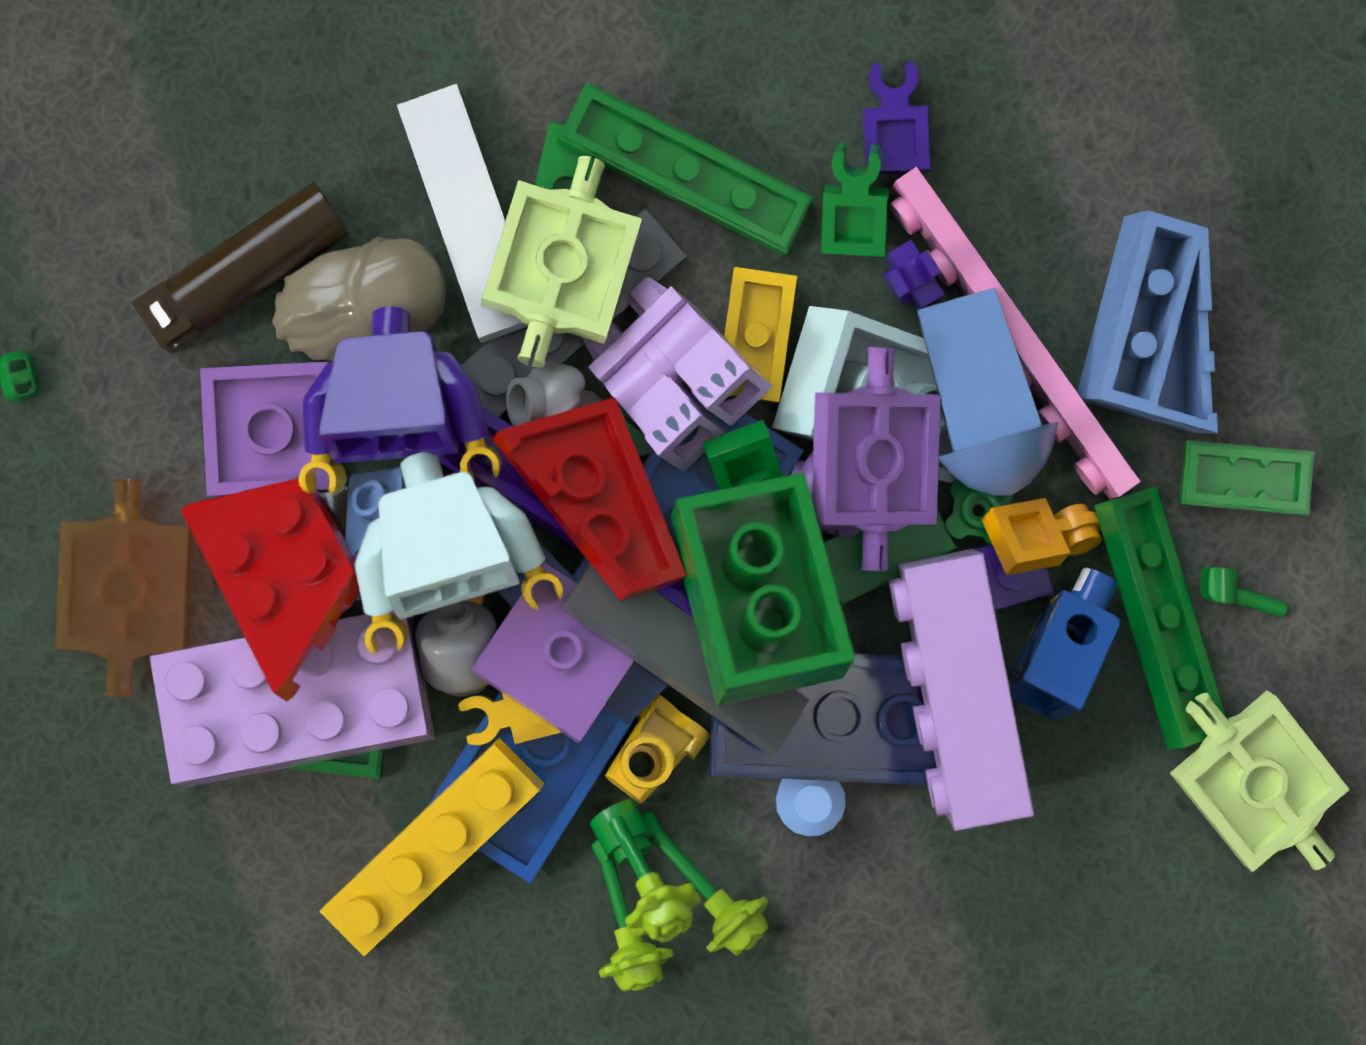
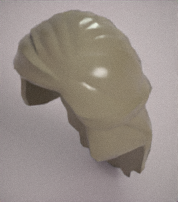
M378 236L362 246L323 254L295 273L284 277L285 286L281 292L276 294V311L272 323L276 328L277 339L287 340L291 352H304L312 360H329L333 362L337 344L344 338L371 336L372 313L381 307L394 306L407 310L410 313V332L429 331L444 311L447 290L446 282L438 262L424 245L409 238L386 239Z

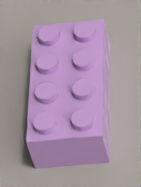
M974 549L897 563L900 578L888 580L895 617L898 618L899 622L908 621L912 641L901 643V651L907 680L911 682L912 687L921 685L924 705L914 706L913 712L920 745L923 744L924 751L933 750L937 768L927 769L925 773L931 804L935 808L936 815H947L955 831L1034 816L983 554Z
M394 610L391 611V615L397 616ZM365 614L338 620L336 631L324 650L321 651L313 647L293 681L301 687L296 695L287 702L273 694L245 638L150 656L171 784L191 787L434 740L435 734L426 684L415 640L416 629L413 616L402 619L408 630V639L401 651H398L396 645L397 637L391 629L387 627L376 629V637L379 642V652L377 654L371 653L364 643L365 633L373 622L372 615Z

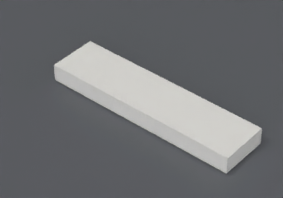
M457 84L398 104L397 107L480 343L528 327V325L515 316L480 306L506 221Z

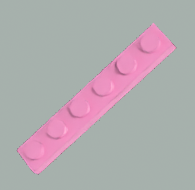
M915 167L896 180L890 189L895 198L894 201L889 203L891 211L908 234L912 235L919 231L932 250L930 254L941 270L937 277L942 283L949 287L955 282L964 296L995 287L1028 386L1043 406V408L1037 411L1039 419L1043 425L1059 421L1055 440L1060 443L1066 438L1079 456L1080 460L1074 463V467L1085 485L1095 495L1103 490L1108 499L1120 497L1140 482L1138 477L919 169Z

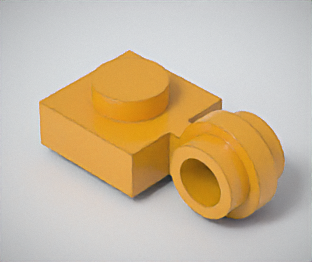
M1046 498L992 507L982 519L1006 576L1059 566L1068 556H1076L1088 552L1099 545L1102 540L1099 534L1101 527L1096 512L1089 511L1085 504H1075L1066 507L1053 515Z

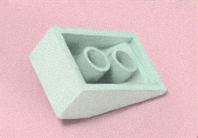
M809 306L772 428L814 442L815 392L848 393L859 387H867V347L895 348L893 387L901 388L911 394L938 395L924 338L850 311ZM941 405L939 457L953 452ZM938 462L939 481L952 484L957 480Z

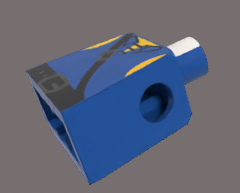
M1083 568L1071 593L1063 590L1046 603L1007 678L1012 700L1055 722L1082 709L1120 626L1121 620L1106 611L1118 586L1116 581L1094 569ZM1066 627L1073 630L1076 634L1078 644L1069 638Z

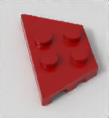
M299 478L187 504L181 509L273 694L286 702L292 699L301 687L293 679L313 647L321 651L324 650L336 631L339 616L352 605L360 592L355 569L356 560L318 490L316 489L315 492L310 494L306 493L300 487Z

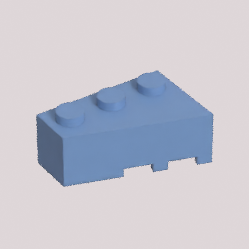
M1149 210L1124 216L1077 390L1084 403L1190 433H1218L1217 413H1213L1211 372H1215L1214 351H1210L1208 311L1212 310L1208 228Z

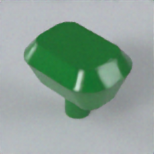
M13 351L0 357V384L5 398L9 401L23 402L30 400L39 392L40 383L32 355L26 351Z

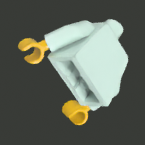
M422 452L411 455L402 461L401 471L406 489L386 494L379 499V518L368 525L355 561L364 613L372 615L373 620L365 633L364 642L366 648L371 653L377 654L379 652L376 629L381 627L391 629L397 637L396 645L398 651H401L408 639V630L406 624L402 621L403 618L520 584L517 573H524L525 575L521 590L524 599L530 607L539 610L531 596V588L539 580L545 579L553 582L558 598H562V583L554 573L543 569L541 564L545 560L544 553L527 516L494 488H476L469 473L460 472L444 477L438 455ZM394 610L397 616L391 615V611Z

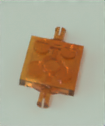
M114 479V517H107L93 523L61 521L55 649L87 650L100 657L108 658L105 696L133 697V659L152 653L163 654L187 649L192 532L188 526H164L144 518H139L142 480Z

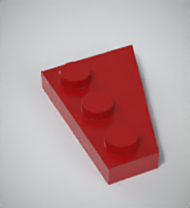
M615 397L502 429L492 438V441L620 601L677 584L687 576Z

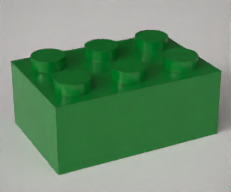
M804 472L677 499L668 522L674 545L687 575L683 580L716 706L719 707L842 679L854 663L855 656Z

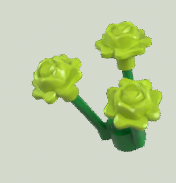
M627 799L608 807L591 820L590 826L598 839L591 847L602 866L619 929L614 931L619 949L611 956V962L599 970L601 978L613 976L617 986L624 992L630 990L640 991L654 986L656 981H662L663 972L661 964L674 956L673 949L656 948L654 944L643 942L642 936L648 934L651 939L663 943L672 941L679 933H685L692 925V909L701 901L695 888L707 900L704 906L715 918L712 932L715 934L714 939L706 947L710 953L726 947L734 955L738 956L742 954L744 949H751L755 946L757 940L762 939L763 934L768 929L767 921L762 914L766 909L768 899L763 896L760 899L751 901L739 900L734 902L723 888L717 891L662 830L653 812L642 815L635 800ZM649 839H652L691 883L678 887L666 886L658 873H651L643 858L653 849ZM614 859H616L619 866L631 864L638 878L636 888L642 898L637 902V907L631 914H629Z

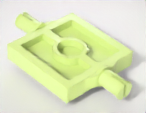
M580 156L578 158L570 190H548L518 180L481 299L480 306L515 316L528 325L517 359L523 364L528 365L534 343L538 342L532 367L542 368L545 366V359L553 333H570L602 344L605 343L642 221L641 218L612 210L598 198H594L605 164L595 158L589 180L585 181L584 178L591 159L590 156Z
M1265 691L1240 714L1228 719L1211 700L1208 693L1196 696L1195 699L1209 715V718L1201 707L1192 701L1187 705L1186 711L1194 718L1207 737L1194 753L1170 772L1171 776L1242 864L1250 871L1254 872L1277 851L1293 845L1298 848L1313 870H1320L1327 865L1315 850L1328 862L1334 859L1335 853L1329 848L1314 827L1318 825L1324 812L1350 790L1280 700L1271 692Z

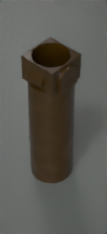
M312 182L131 303L159 346L173 354L204 336L203 332L349 235V232L315 182Z

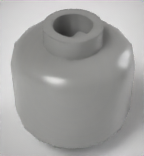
M460 601L437 608L433 612H428L418 622L415 640L424 679L434 689L453 696L466 697L477 694L489 685V683L472 673L471 669L498 630L493 613L482 605L470 601Z

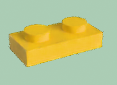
M734 267L724 337L773 386L758 401L779 404L797 276ZM745 381L728 397L738 396L744 388Z

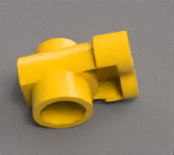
M660 694L636 716L638 722L605 774V777L640 804L659 785L668 779L672 770L685 756L694 759L710 738V734L702 726L682 714ZM635 753H643L651 761V770L645 777H638L630 770L629 761Z

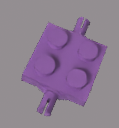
M867 347V387H859L848 393L815 392L812 503L818 525H847L855 530L863 531L861 570L888 571L889 532L899 530L907 525L937 524L941 395L911 394L901 388L893 387L895 348Z

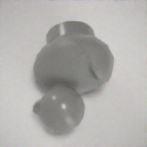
M551 360L546 361L545 366L542 368L534 367L527 377L514 378L510 382L507 389L506 406L509 419L513 426L603 400L595 392L583 390L586 381L578 369Z

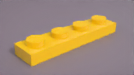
M499 737L337 892L319 912L363 956L367 955L533 798L545 783Z

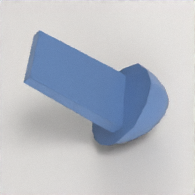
M994 287L917 310L937 393L941 395L940 405L953 450L952 453L938 457L939 462L954 478L968 488L990 496H1012L1029 485L1046 464L1053 449L1059 421L1041 425Z

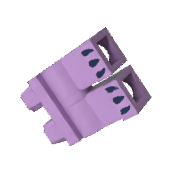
M645 277L629 293L627 300L640 317L624 333L611 321L604 344L586 338L583 341L594 359L589 369L604 383L611 395L616 398V401L646 435L644 438L655 452L667 462L685 472L705 452L702 442L720 436L725 431L682 384L684 381L706 409L729 426H732L773 386L707 320L694 304L673 287L666 289L652 278ZM743 381H745V385L741 393L735 398L725 401V399ZM699 425L698 432L693 440L687 444L678 445Z

